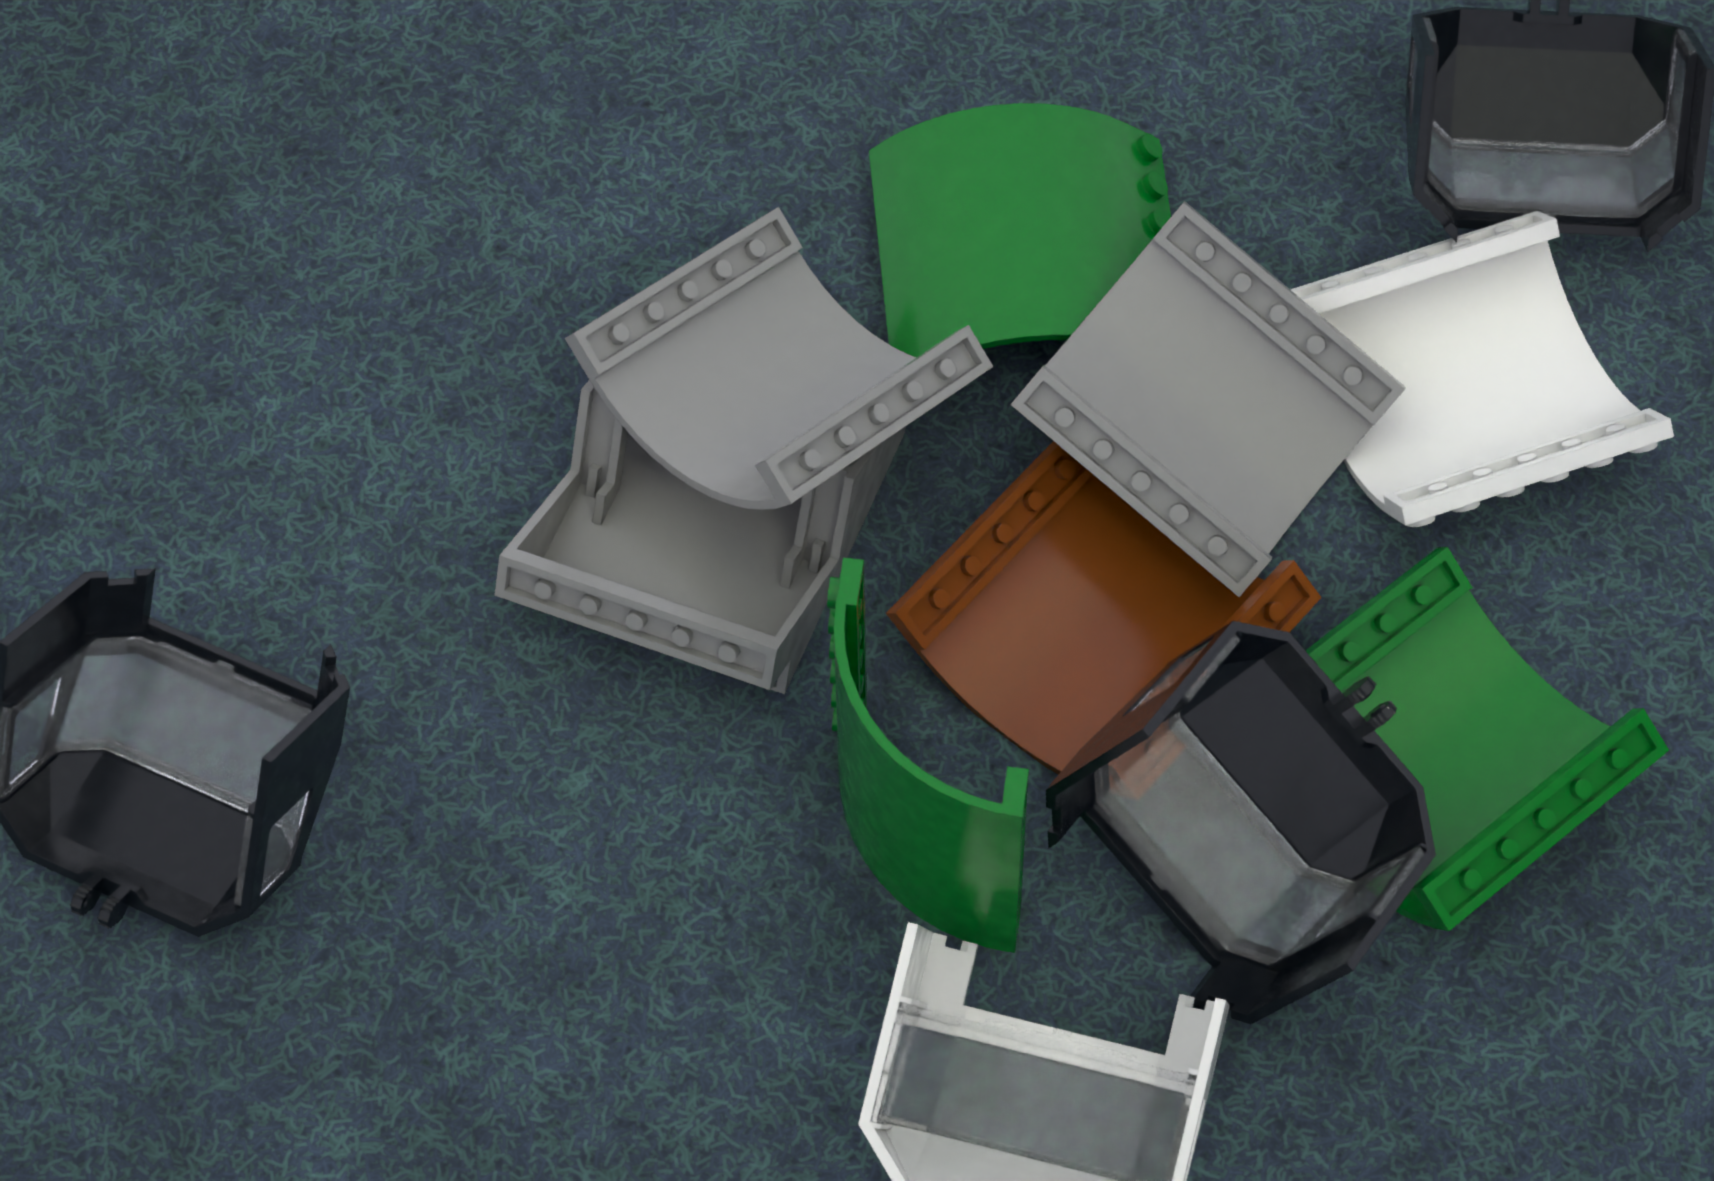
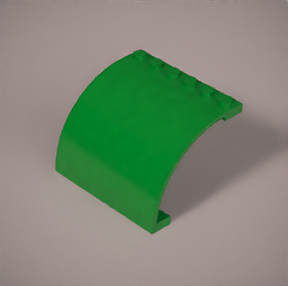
M1015 103L977 107L942 115L907 128L869 150L889 345L908 355L918 357L967 325L970 326L983 349L1021 342L1068 340L1171 218L1168 185L1165 179L1160 139L1111 116L1087 109L1044 103Z
M1437 547L1305 651L1342 693L1366 676H1370L1377 684L1367 699L1354 705L1362 717H1365L1379 704L1389 700L1396 706V714L1374 731L1424 787L1436 852L1435 857L1396 912L1428 927L1450 931L1666 754L1669 749L1644 708L1631 709L1612 726H1609L1581 710L1549 685L1510 646L1481 609L1469 591L1473 587L1449 548ZM1397 880L1382 887L1373 897L1382 902Z
M843 557L840 577H830L827 608H830L828 634H831L829 659H832L830 684H833L831 708H834L832 731L837 732L840 796L845 819L853 841L878 881L896 900L916 916L939 930L961 940L990 949L1015 953L1022 902L1029 769L1007 766L1002 804L970 795L945 784L904 756L886 738L867 711L864 560Z

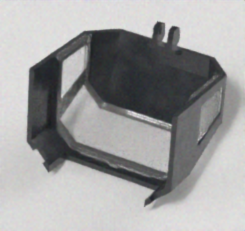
M1528 0V10L1451 7L1414 14L1412 16L1405 97L1409 181L1416 199L1425 209L1432 213L1456 243L1458 228L1481 229L1539 211L1557 219L1559 233L1641 237L1648 253L1682 220L1684 222L1701 209L1714 96V64L1691 27L1640 15L1569 12L1570 0H1556V11H1540L1541 0Z
M156 568L135 569L134 578L109 579L107 571L84 572L0 641V823L24 858L82 884L73 894L70 904L71 912L84 916V914H87L88 911L95 907L101 893L109 896V899L107 898L103 903L97 917L99 925L108 929L115 926L123 918L128 906L197 937L249 918L301 866L302 856L341 746L350 685L345 674H339L337 670V656L333 647L330 644L323 651L318 689L316 690L150 618Z
M1237 621L1230 622L1168 662L1144 688L1077 752L1045 791L1046 808L1052 809V826L1048 830V849L1057 844L1076 820L1081 817L1212 966L1190 995L1195 998L1193 1006L1205 1009L1207 1000L1214 1002L1215 998L1227 1000L1230 1005L1229 1010H1231L1232 1019L1253 1024L1354 971L1433 860L1436 852L1424 787L1374 731L1396 714V706L1389 700L1379 704L1365 717H1362L1354 705L1367 699L1375 689L1377 684L1370 676L1357 681L1342 693L1290 632Z

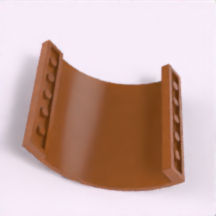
M1053 441L886 614L931 671L968 709L1040 764L1059 775L1077 752L1144 688L1168 662L1232 621L1291 632L1322 597L1294 560L1282 561L1265 580L1256 577L1243 594L1238 597ZM1165 721L1159 725L1148 739L1105 765L1106 790L1113 798L1136 801L1184 749L1166 728Z

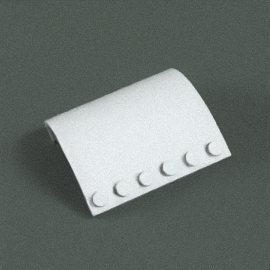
M1534 211L1457 236V243L1453 238L1290 289L1406 387L1403 393L1343 460L1348 471L1365 494L1381 510L1405 526H1425L1432 523L1436 515L1449 511H1470L1477 508L1482 500L1494 496H1515L1525 490L1524 486L1539 481L1547 483L1560 481L1569 476V471L1584 466L1588 468L1602 467L1612 463L1614 456L1626 452H1647L1655 449L1658 446L1657 442L1674 437L1671 418L1650 408L1640 411L1608 377L1588 345L1566 298L1548 244V240L1560 237L1557 219Z

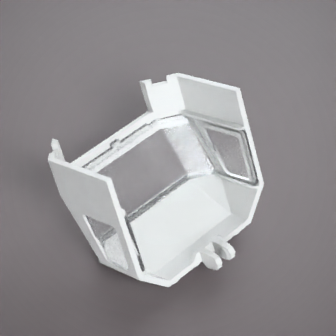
M908 922L858 1123L892 1181H1187L1230 1007L1227 1000L1215 998V1002L1207 1000L1205 1010L1193 1008L1194 997L1179 994L1166 1053L1162 1055L965 1006L979 945L962 941L960 950L945 946L947 936L934 933L918 924Z

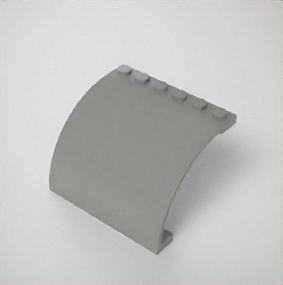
M1184 201L1048 363L1041 367L1010 405L1228 589L1240 597L1272 560V556L1269 553L1301 511L1371 427L1377 423L1403 393L1406 387Z
M779 207L564 338L604 403L620 424L649 455L692 488L726 504L746 509H777L794 503L993 367L969 325L957 330L918 357L908 355L873 335L837 303L810 270L798 251L803 247Z

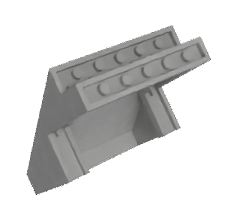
M589 380L581 389L570 471L499 555L494 596L767 690L771 689L785 694L827 603L830 577H839L843 557L847 558L904 436L906 426L794 503L777 509H746L711 498L670 473L649 455L620 424Z

